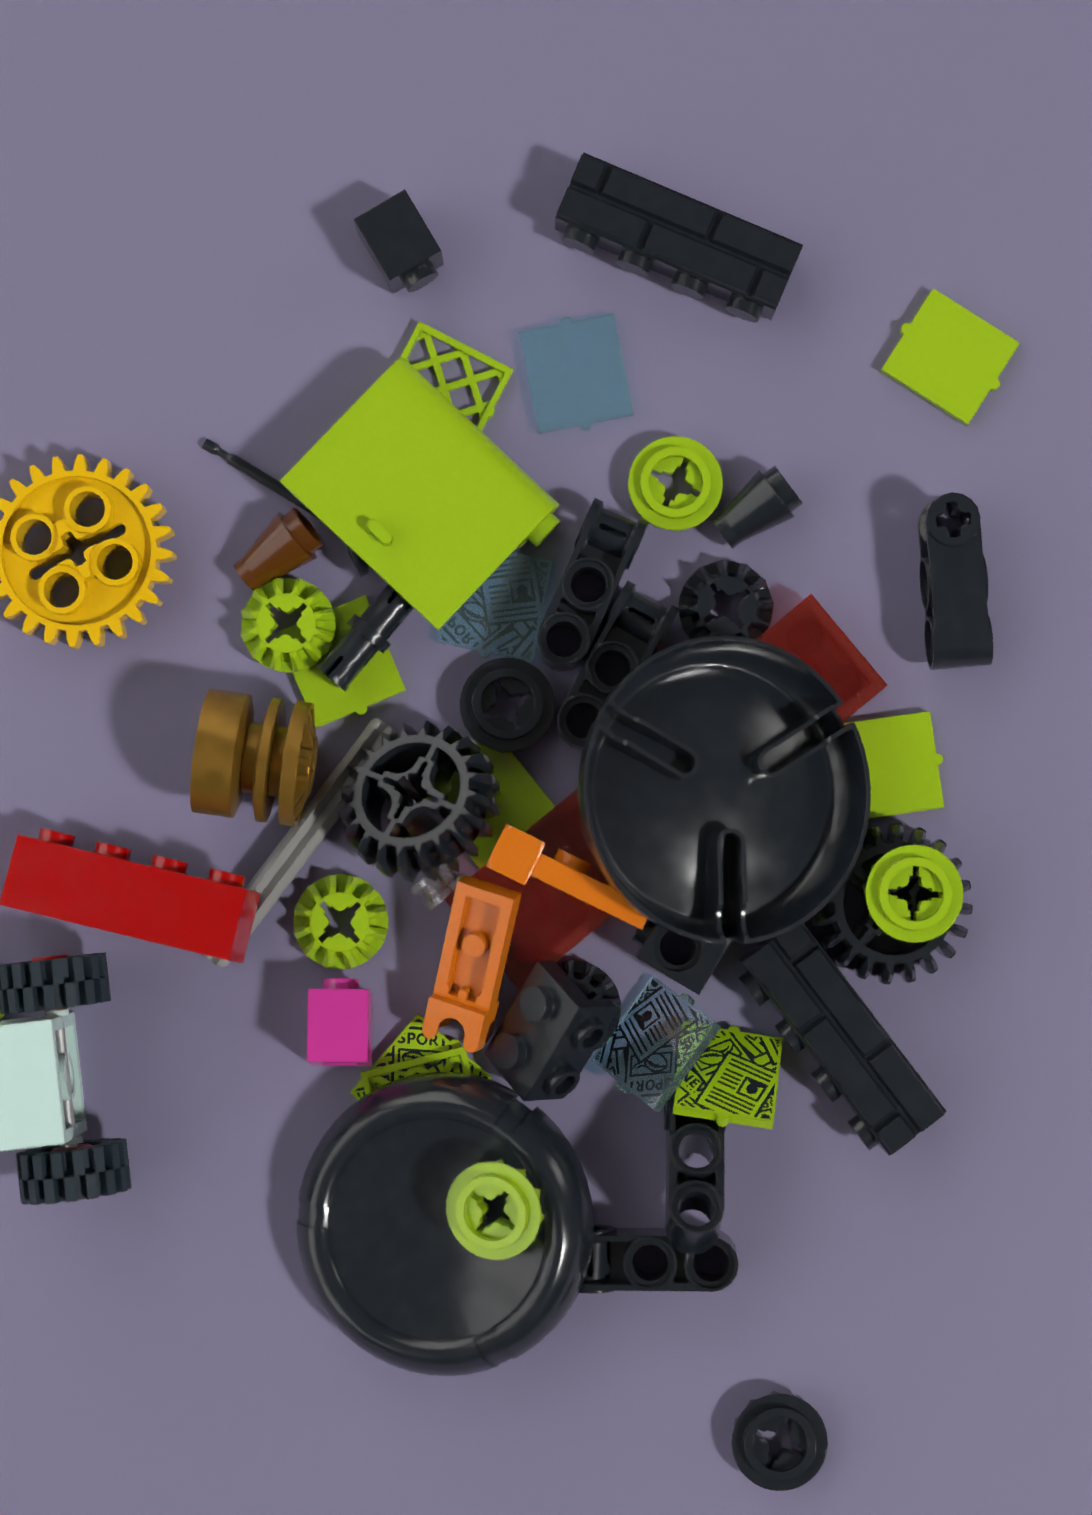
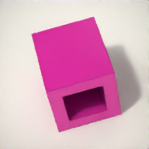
M328 978L323 979V989H308L307 1063L311 1066H372L373 994L369 989H359L358 979Z

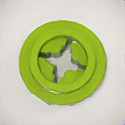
M681 436L664 437L648 444L632 463L628 478V491L635 511L645 520L649 521L654 528L676 532L702 524L716 509L723 489L722 472L715 456L701 443ZM682 462H686L688 465L685 469L684 483L691 487V491L699 494V496L679 493L674 501L671 500L668 507L663 505L666 498L664 497L666 487L658 482L659 478L652 476L651 473L658 476L663 474L671 477L676 469H680Z
M275 578L272 582L255 589L247 605L241 610V637L248 651L256 661L274 671L293 673L312 667L326 655L335 637L336 619L330 601L320 589L301 578ZM306 605L307 607L301 612L302 616L296 623L301 630L300 634L306 641L302 644L297 638L293 639L291 636L284 634L278 639L275 637L269 643L268 641L274 636L273 632L278 627L276 620L273 618L275 615L270 609L274 606L278 611L282 610L290 615L296 610L300 611Z
M906 845L890 850L872 866L864 889L869 916L885 934L905 942H925L942 935L956 921L963 904V884L954 864L941 852L923 845ZM913 866H916L915 876H918L919 886L929 888L931 892H939V897H929L928 900L919 901L917 911L913 913V921H910L911 911H908L907 901L897 899L896 895H888L889 889L907 886L909 876H913Z
M336 874L319 879L306 888L294 908V935L307 957L325 968L351 969L364 964L379 951L387 936L389 920L383 898L371 884L356 876ZM323 902L338 911H343L347 907L352 908L357 902L361 905L354 912L355 916L350 922L351 926L355 929L354 934L360 939L358 942L351 936L347 937L341 932L333 937L329 936L325 941L321 939V936L327 932L325 928L331 922L326 915V909L321 905Z
M502 1159L493 1162H477L459 1174L450 1187L446 1201V1214L450 1229L464 1248L479 1257L489 1260L512 1258L523 1252L536 1239L540 1224L545 1216L541 1213L539 1202L541 1190L532 1186L526 1178L524 1169H515L506 1165ZM504 1192L509 1194L506 1198L507 1203L504 1206V1212L510 1217L509 1221L506 1218L500 1217L495 1222H491L484 1227L483 1223L487 1219L486 1214L489 1206L483 1198L486 1197L489 1200H493Z

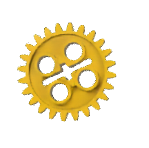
M83 454L77 455L73 470H68L63 460L58 456L53 457L52 474L48 476L34 464L29 466L33 483L26 487L12 478L9 483L17 497L12 502L0 498V510L4 513L2 520H0V600L9 598L12 600L6 607L3 615L13 621L26 614L22 632L30 636L34 635L45 625L44 642L53 646L60 640L63 632H66L68 645L73 649H80L84 633H88L93 644L99 648L105 645L106 629L110 628L121 639L127 638V629L124 621L130 617L142 625L148 623L140 607L144 602L161 607L163 602L152 589L155 584L169 585L173 582L172 578L159 570L160 563L177 560V555L174 552L161 548L160 544L175 535L174 530L168 526H156L155 524L167 512L166 508L161 503L145 506V503L153 493V490L146 483L130 491L135 474L129 469L125 468L112 479V463L105 458L101 459L94 472H91L89 461ZM92 498L102 499L105 512L101 521L90 527L81 526L78 520V510L86 500ZM41 525L48 526L52 534L49 547L43 553L37 555L29 554L25 545L29 532ZM119 525L125 526L126 531L123 535L95 544L110 534L115 527ZM75 540L81 541L86 546L92 545L83 552L86 561L82 565L77 564L71 559H66L74 553L71 544ZM128 550L133 559L130 572L123 578L117 580L109 579L105 571L108 557L115 551ZM60 560L62 561L44 573L41 578L37 580L32 578V572L35 569L54 564ZM64 578H75L79 585V595L76 601L64 608L57 607L53 599V589L56 584Z

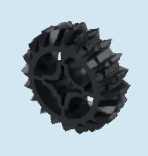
M426 721L418 734L413 726L403 723L401 736L395 740L390 735L381 732V743L383 746L375 752L373 749L362 747V755L366 759L363 766H348L349 776L356 782L339 788L341 798L347 804L338 810L341 821L348 827L344 831L347 841L354 848H357L359 851L358 855L367 865H376V868L383 875L390 878L398 872L405 881L413 883L419 872L422 871L428 879L437 881L439 867L443 864H446L451 871L459 872L457 857L465 851L468 855L479 857V849L474 843L477 837H493V829L486 819L501 815L499 811L500 806L494 799L501 791L499 782L492 775L494 773L492 762L487 755L480 753L481 748L475 740L468 736L463 738L459 731L450 725L440 731L436 724ZM454 771L458 772L460 776V792L456 805L452 804L448 799L452 788L449 780ZM385 799H388L392 803L387 816L390 823L385 833H383L381 812Z
M900 822L890 824L887 841H883L881 830L877 824L868 825L866 831L868 844L862 846L847 880L836 895L827 903L828 913L816 914L811 917L813 926L831 924L834 930L820 939V944L823 948L834 947L840 942L844 945L835 959L839 966L845 967L855 956H858L860 959L856 966L855 975L866 979L871 974L874 964H878V979L882 984L891 983L894 975V966L899 967L903 981L908 983L914 982L916 971L913 962L918 961L927 973L933 974L938 970L937 963L930 954L934 949L946 958H952L956 954L953 946L944 940L947 933L961 938H965L968 933L964 926L953 923L946 932L932 940L917 942L913 946L898 952H876L868 948L867 945L875 935L880 936L883 930L869 916L867 903L865 913L858 922L859 926L852 933L845 918L843 900L847 883L850 880L855 884V888L864 896L866 902L864 889L870 873L861 864L876 855L888 853L892 849L906 845H923L925 841L926 830L916 827L910 833L908 841L903 842L904 829ZM937 839L928 847L943 853L947 844L943 840ZM959 858L949 859L957 870L962 866ZM913 866V876H909L907 886L889 889L890 893H894L902 888L900 892L903 895V900L907 901L912 921L913 913L917 911L916 895L920 889L918 876H915L916 866ZM962 880L963 892L971 889L970 881ZM936 892V898H938L939 892ZM963 903L959 914H972L973 906Z

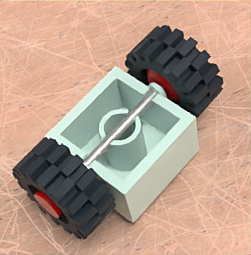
M106 952L69 956V954L32 958L31 961L0 965L1 1014L50 1010L44 1016L0 1021V1151L32 1148L16 1154L20 1199L24 1205L56 1204L63 1201L67 1203L82 1199L89 1200L99 1198V1196L117 1194L116 1192H125L132 1188L127 1140L125 1138L83 1140V1136L80 1135L87 1131L75 1012H69V1009H62L111 1001Z

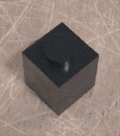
M405 189L353 219L360 239L393 294L403 288H406L408 292H414L426 286L438 276L436 269L444 265L442 251Z

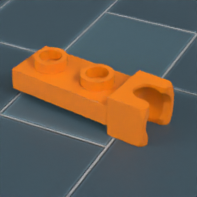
M505 825L486 867L523 885H526L531 875L641 930L643 929L647 919L626 903L610 883L607 886L586 875L591 866L590 863L559 848L554 859L541 853L545 842L513 826Z
M468 875L463 876L457 881L434 986V994L428 999L422 1027L423 1035L426 1038H434L439 1032V1027H444L452 1019H455L464 1028L463 1047L467 1052L474 1053L481 1050L490 1040L500 1004L498 995L522 893Z

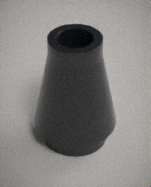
M774 465L764 474L758 470L723 512L715 517L712 522L733 549L741 542L794 518L791 512L802 505L803 502Z

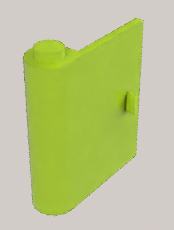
M403 357L392 364L280 480V483L437 631L445 625L518 547L523 546L528 540L534 546H539L560 523V520L553 514L560 504Z

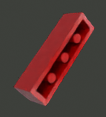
M40 828L38 839L17 834L0 898V905L238 963L244 962L261 894L243 888L245 876L210 868L208 879L186 875L189 864L186 862L153 855L151 866L129 861L131 849L99 841L96 842L94 852L73 848L76 836Z

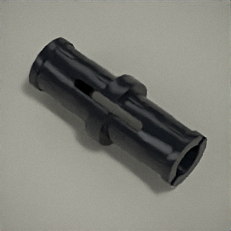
M387 584L360 617L356 614L353 615L347 623L351 627L349 631L316 668L346 692L349 689L348 686L378 651L384 654L391 646L387 640L414 608Z

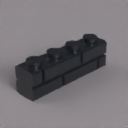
M584 152L580 157L570 185L565 192L555 217V229L564 233L562 241L570 247L589 254H593L596 247L617 255L616 263L631 273L648 277L651 270L672 278L671 287L679 293L699 300L704 298L705 293L726 301L725 309L730 314L755 323L758 322L760 316L772 320L803 247L801 243Z
M804 923L789 932L762 941L739 959L740 963L747 970L738 977L740 982L759 1006L768 1000L772 1003L783 1018L775 1025V1028L795 1054H798L804 1048L810 1053L819 1065V1068L813 1071L811 1075L832 1102L841 1096L856 1114L847 1122L869 1151L879 1144L882 1150L890 1156L914 1139L918 1133L923 1132L947 1112Z

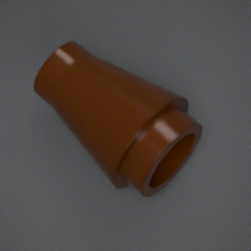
M293 508L285 515L278 512L246 554L234 564V568L247 586L254 591L272 582L275 578H279L317 558L315 552L324 545V542L314 526L298 509Z

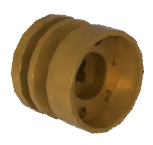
M209 689L200 712L193 750L190 778L191 811L234 818L244 793L253 794L252 805L255 821L267 823L274 799L279 797V825L297 827L302 808L312 790L317 763L318 737L315 729L314 704L297 701L293 708L289 727L285 726V700L282 698H272L265 713L263 723L254 722L252 695Z

